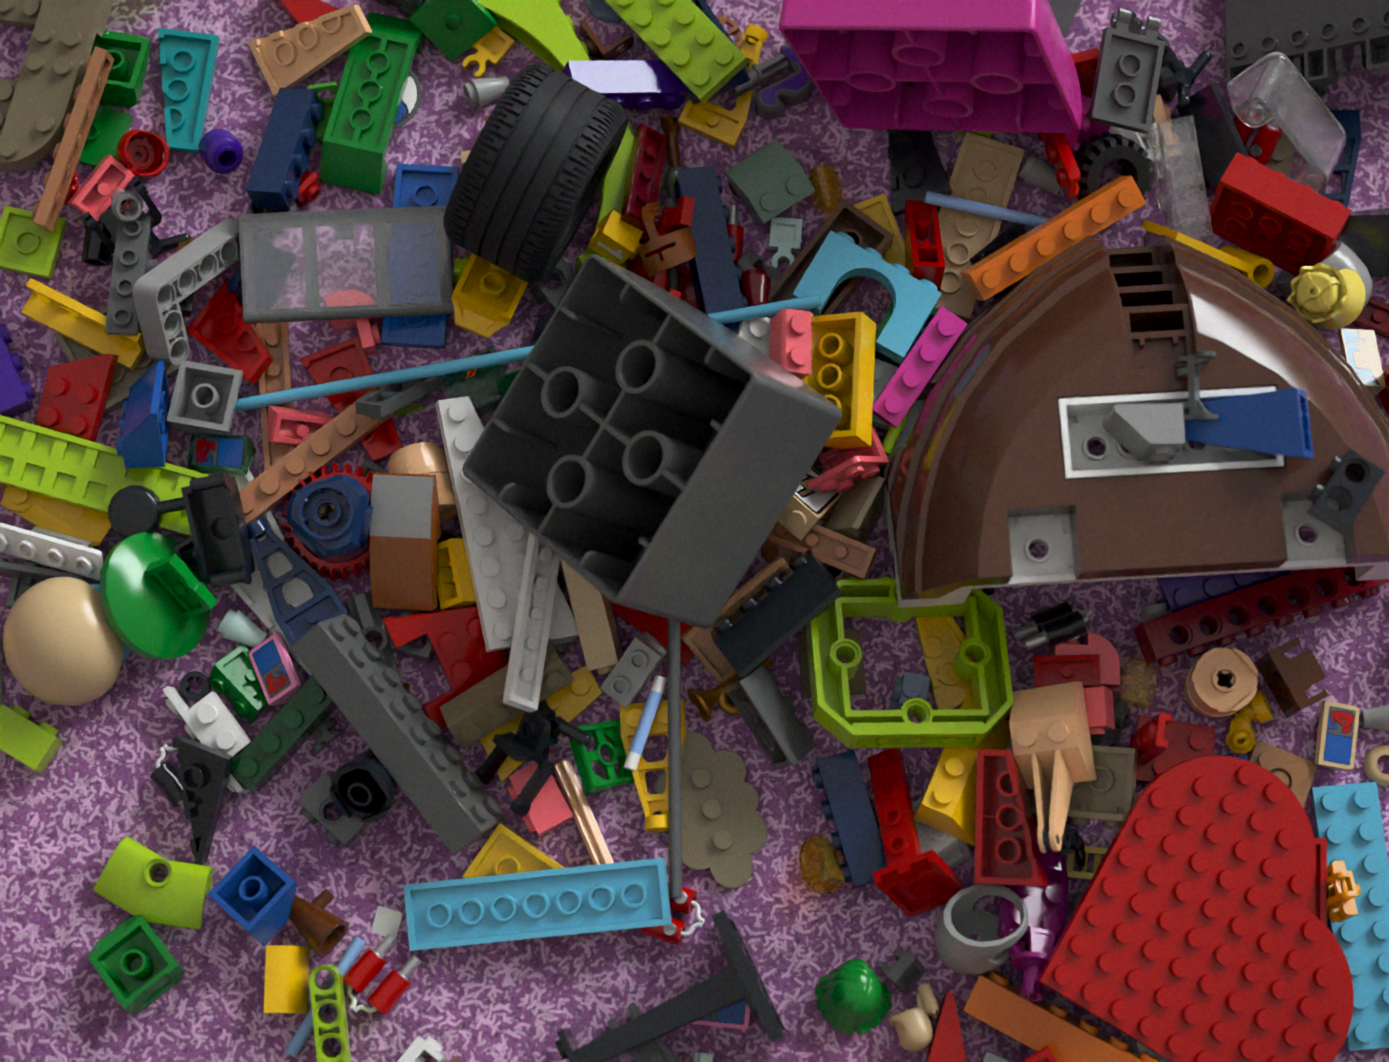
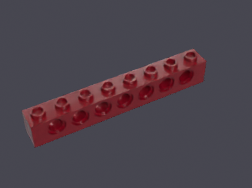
M1354 566L1303 569L1143 622L1133 631L1147 666L1158 663L1159 667H1164L1177 662V656L1187 653L1189 658L1207 652L1206 646L1216 643L1218 648L1236 642V636L1246 634L1247 638L1262 634L1265 632V626L1274 624L1276 629L1293 623V617L1303 614L1304 618L1307 619L1322 613V607L1332 605L1333 609H1337L1350 604V598L1360 595L1362 600L1379 594L1378 588L1389 581L1388 579L1356 581ZM1344 574L1352 579L1353 586H1349L1345 582ZM1315 583L1322 586L1324 596L1317 593ZM1286 593L1294 596L1296 606L1288 602ZM1258 602L1265 605L1267 615H1263L1258 610ZM1228 612H1232L1238 617V625L1233 624L1229 620ZM1200 621L1208 625L1210 629L1209 635L1204 634L1200 630ZM1170 631L1176 632L1180 636V645L1175 644L1171 640Z

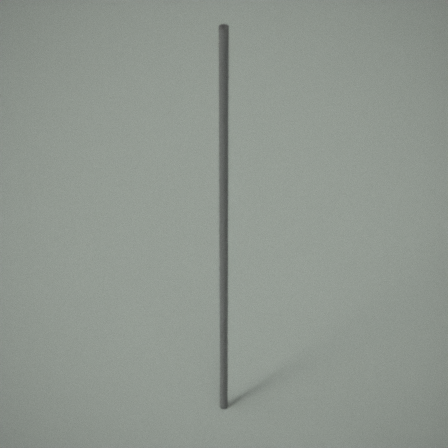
M675 198L665 199V209L677 206ZM677 265L667 269L669 281L665 290L673 289L678 291ZM667 619L669 898H682L680 622Z

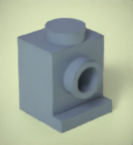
M905 672L902 677L896 676L890 707L901 709L904 702L911 698H920L926 701L930 676Z

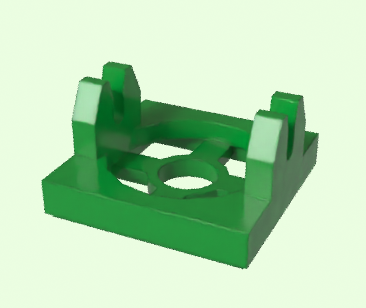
M620 720L576 726L591 737H594L596 743L593 751L587 752L586 746L569 738L587 796L604 793L619 786L635 783L632 771L624 768L627 755L621 739ZM601 746L609 751V763L605 762L600 755ZM618 758V770L616 774L613 765L616 763ZM592 762H597L599 766L603 767L606 779L599 777L593 772Z

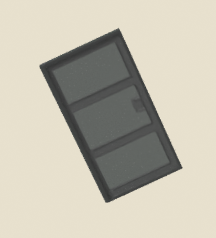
M447 205L238 214L243 301L242 319L244 324L454 314L451 300L453 280L450 240L443 227V218Z

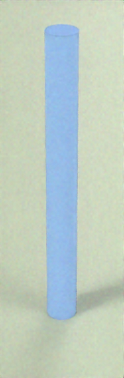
M926 191L924 203L1031 227H1037L1048 220V217L931 191Z
M354 936L337 964L342 976L352 967L366 944L364 940L357 936ZM332 974L323 988L329 989L333 986L334 976ZM328 1004L323 1005L321 1009V1015L324 1013ZM310 1008L285 1049V1052L295 1058L314 1029L312 1008Z

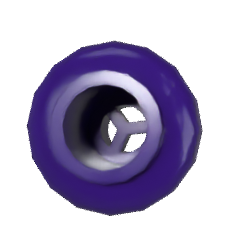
M221 128L213 129L201 138L199 155L206 166L213 172L229 174L241 165L243 148L237 138L228 130Z

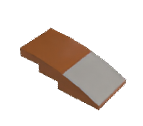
M375 472L372 480L371 506L373 511L370 522V577L373 607L434 611L438 607L435 575L440 572L437 540L442 536L436 475Z

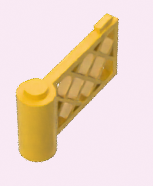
M1148 220L1143 222L1142 229L1157 235L1165 234L1215 257L1261 288H1265L1273 280L1274 266L1270 260L1229 245L1223 246L1218 250Z

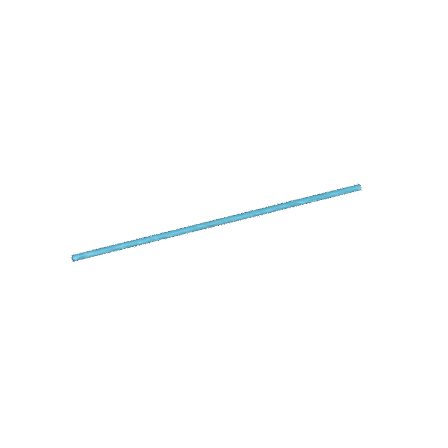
M820 294L706 315L723 325L773 316L782 311V309L807 310L822 307ZM534 346L240 398L236 401L234 412L523 361L527 359Z

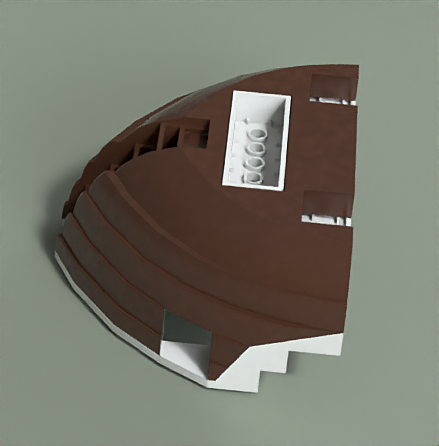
M1147 231L1141 239L1142 247L1111 249L1101 247L1098 238L1093 239V236H1087L1034 269L1024 278L1007 287L967 324L914 402L907 418L905 431L900 434L891 456H887L889 463L880 467V477L885 479L883 501L884 528H888L890 551H894L898 608L964 604L971 590L975 588L1348 566L1355 567L1356 581L1389 579V419L1380 409L1354 368L1299 312L1223 261L1165 234L1157 235ZM1200 351H1215L1216 358L1210 359V362L1205 364L1199 374L1200 401L1205 402L1296 387L1307 391L1314 459L1303 460L1204 445L1203 449L1194 450L1185 441V445L1172 460H1168L1167 464L1150 465L1148 460H1137L1132 454L1125 453L1121 449L1120 443L1103 428L1102 421L1114 404H1178V402L1188 401V377H1177V369L1187 367V363H1176V357L1194 355ZM1091 440L1100 441L1105 448L1104 454L1100 456L1090 454L1087 450V443ZM1349 449H1352L1386 472L1351 527L1341 535L1307 513L1312 504L1308 497L1319 482L1324 485L1330 474L1325 471L1336 455L1342 457ZM1350 469L1345 470V476L1350 482H1359L1356 472ZM1327 497L1328 506L1335 511H1341L1340 502L1334 497ZM1302 526L1312 528L1316 535L1314 542L1307 543L1301 540L1299 528ZM1033 542L1044 544L1047 549V555L1041 559L1032 557L1029 553V545Z

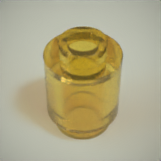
M820 165L810 170V177L808 178L815 189L811 193L815 209L821 210L822 213H832L844 199L840 178L833 165Z

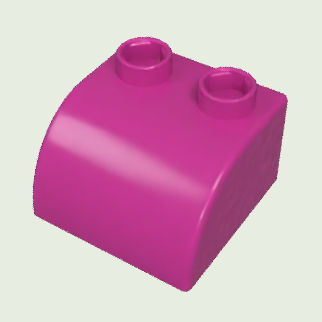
M1048 0L782 1L779 31L844 128L1075 134L1081 130L1082 105L1078 74ZM909 82H912L913 85H914V87L907 86V85H908Z

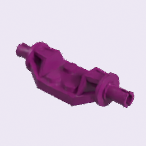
M1037 818V827H1036L1037 837H1038V818ZM1041 852L1048 886L1002 884L1003 887L1012 890L1020 897L1028 911L1029 922L1026 932L1013 946L1006 950L1011 957L1010 963L1012 967L1023 972L1020 996L1026 1000L1027 994H1029V1001H1039L1042 999L1043 984L1036 980L1065 929L1069 883L1065 855H1055L1054 852ZM1000 897L997 935L1002 939L1013 934L1021 923L1018 909L1011 901L1004 897ZM1021 941L1028 943L1029 951L1023 952Z

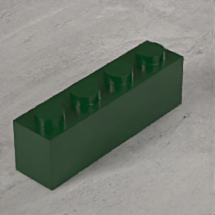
M313 675L233 761L230 773L249 791H260L337 708V705Z

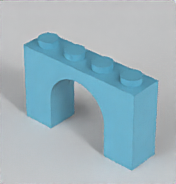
M830 230L794 290L791 299L820 294L822 307L805 310L811 312L814 316H820L834 290L843 281L858 276L877 280L884 285L892 298L893 313L875 343V351L901 364L938 303L942 293L937 291V286L926 279L918 280L909 275V270L897 263L891 265L884 261L882 255L876 250L869 247L863 249L854 244V239L846 233H835Z

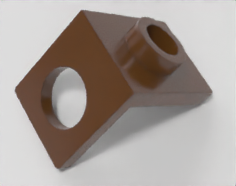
M584 20L580 23V35L584 39L583 42L588 48L589 55L591 57L596 55L600 61L613 60L634 46V35L632 32H629L605 48L587 22Z

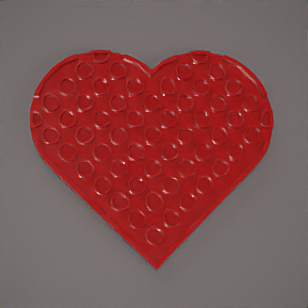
M1203 756L1188 759L1158 774L1145 786L1132 804L1036 981L1170 1062H1332L1342 1048L1351 1024L1354 1002L1353 982L1346 956L1335 936L1318 917L1305 908L1315 878L1316 848L1309 819L1297 797L1286 784L1267 769L1253 762L1231 756Z

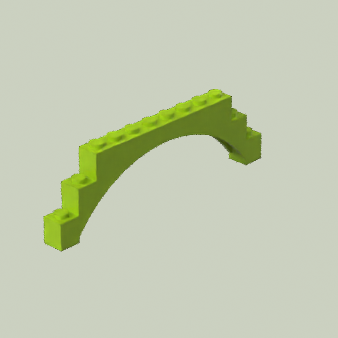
M477 0L497 20L496 26L523 44L546 65L554 68L555 71L562 72L568 61H590L588 48L582 40L579 41L571 18L568 15H564L560 8V0ZM629 120L617 154L600 187V203L596 227L612 210L619 214L622 211L634 143L633 129ZM662 179L660 180L659 192L662 186ZM588 247L586 253L579 255L575 264L577 274L588 256L599 254ZM626 261L620 265L625 269L627 266Z

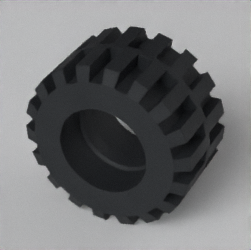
M1107 132L1102 133V137L1096 134L1091 136L1090 143L1083 141L1079 145L1082 148L1079 153L1074 151L1073 156L1081 172L1080 180L1077 182L1080 188L1079 195L1077 196L1078 201L1101 188L1099 177L1102 169L1108 162L1118 158L1122 164L1121 176H1132L1143 197L1146 191L1151 192L1153 186L1149 184V180L1154 179V172L1150 171L1149 168L1154 165L1152 160L1147 158L1148 152L1140 147L1138 143L1116 133L1113 135Z

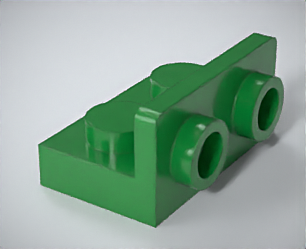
M241 644L213 665L209 680L213 689L229 700L236 714L252 724L257 720L260 712L270 705L267 703L249 658L250 651L244 644Z

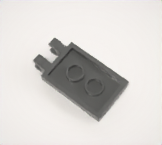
M1119 8L1118 13H1112L1111 27H1106L1102 32L1087 120L1147 134L1151 131L1165 48V41L1157 40L1161 18L1149 15L1147 21L1142 20L1139 29L1140 35L1128 32L1132 11Z

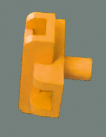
M1344 860L1334 861L1327 867V914L1332 922H1343L1358 915L1354 897L1360 895L1361 889L1358 884H1355L1352 871L1346 870Z

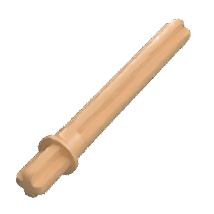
M567 760L560 761L553 766V771L574 816L593 864L614 863L571 762Z

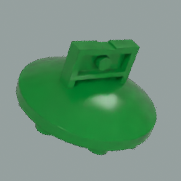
M142 532L121 540L108 553L100 570L102 606L106 615L107 625L114 630L120 640L132 652L152 660H171L189 653L200 643L208 627L210 610L217 600L208 591L207 583L201 582L200 573L191 571L185 562L175 554L174 546L179 544L177 541L163 534Z

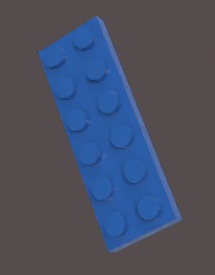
M397 163L393 208L446 206L459 177V167ZM435 222L391 224L388 257L391 305L441 302ZM450 241L451 266H452L453 245H454V243H453L452 241ZM448 314L383 317L382 346L445 349Z

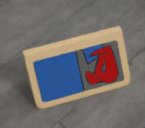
M1321 700L1314 759L1315 765L1336 771L1353 770L1360 714L1358 707Z

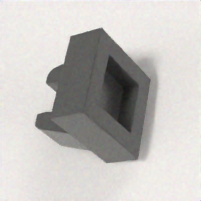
M896 949L893 954L897 957L898 962L893 967L883 963L881 968L891 983L906 995L927 970L908 950L904 952Z

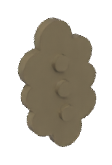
M689 732L686 735L681 761L682 863L689 869L696 871L710 869L715 882L724 888H739L747 883L752 874L753 864L750 854L762 848L768 835L766 823L762 817L755 813L759 803V796L756 789L744 781L746 766L741 756L730 750L714 752L708 738L700 733ZM663 771L658 778L656 785L657 794L665 791L666 771Z

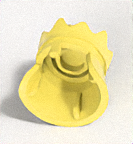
M1317 263L1314 266H1302L1300 274L1290 283L1292 293L1287 298L1288 303L1294 306L1296 311L1305 319L1324 329H1339L1349 325L1359 316L1364 307L1366 293L1363 281L1351 269L1338 271L1335 267L1324 263Z

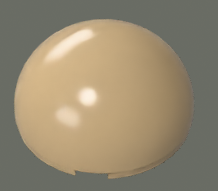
M55 577L33 585L13 604L4 625L3 649L12 675L28 693L44 702L60 706H76L89 703L105 694L114 684L119 674L123 657V642L119 640L114 630L106 623V615L102 606L100 592L82 580L72 577Z

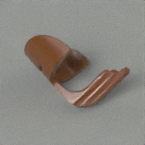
M660 202L648 203L642 207L641 211L650 239L647 243L638 247L637 251L649 278L687 262L696 255V244L690 227L664 236L658 235L654 218L661 216ZM673 242L676 243L675 246L661 251L664 260H662L660 253L650 257L647 256L648 253Z

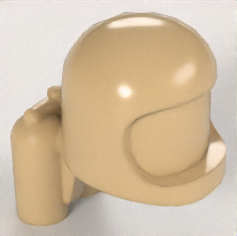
M929 983L917 988L919 992L917 994L918 1007L888 1018L890 1027H895L900 1046L910 1052L923 1050L933 1041L934 1031L929 1017L937 1019L940 1013V1006Z

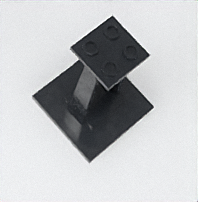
M723 910L713 915L712 918L728 950L723 953L729 965L728 968L580 1048L570 1029L558 1031L559 1040L555 1041V1044L563 1060L569 1059L570 1062H604L743 1000H746L751 1012L757 1011L771 1042H776L788 1036L732 916Z

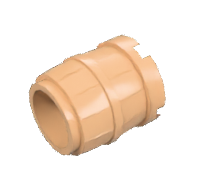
M433 442L411 444L395 451L390 456V462L388 463L389 473L436 475L439 512L442 524L458 516L446 455L438 444Z
M1214 648L1203 654L1188 670L1184 684L1187 702L1192 709L1205 717L1219 718L1230 716L1249 704L1257 691V669L1252 660L1238 649ZM1219 672L1222 675L1228 676L1229 683L1232 685L1231 688L1226 686L1220 687L1217 684L1219 680L1217 674Z

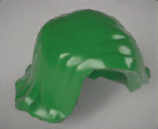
M853 958L831 970L827 976L821 977L819 980L820 986L815 990L818 1011H822L825 1021L831 1022L833 1029L836 1031L842 1030L847 1035L853 1031L859 1034L869 1032L871 1028L881 1024V1018L887 1015L892 1007V1003L888 999L891 997V992L888 990L887 985L880 982L878 976L862 959Z

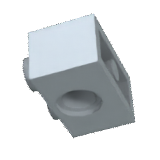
M647 631L639 634L629 645L600 689L626 708L638 698L668 655V647Z

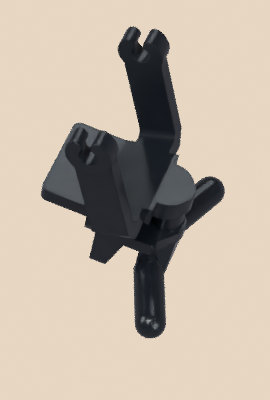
M1133 11L1128 31L1140 35L1139 29L1142 20ZM1158 32L1157 40L1165 41L1157 94H1160L1162 99L1169 103L1173 101L1177 93L1178 104L1186 107L1190 104L1192 84L1212 58L1211 53L1208 51L1201 52L1190 67L1187 68L1182 60L1177 59L1168 39Z
M138 178L132 180V185L149 209L147 213L142 211L140 216H149L151 219L148 249L152 259L164 251L183 247L191 243L192 237L188 233L158 239L152 228L161 223L162 215ZM108 209L99 216L101 222L113 236L109 239L88 211L82 217L93 232H96L110 253H114L118 219L114 216L112 209Z
M545 699L538 703L536 711L531 713L524 712L516 734L510 731L506 734L494 735L493 742L496 744L495 748L485 763L475 772L480 781L487 785L493 780L495 773L508 755L517 762L535 761L538 763V768L510 806V810L515 815L518 814L521 817H524L529 812L531 803L553 773V764L548 760L550 745H557L559 734L561 733L583 746L591 743V736L588 733L565 721L561 716L555 717L556 712L549 707Z

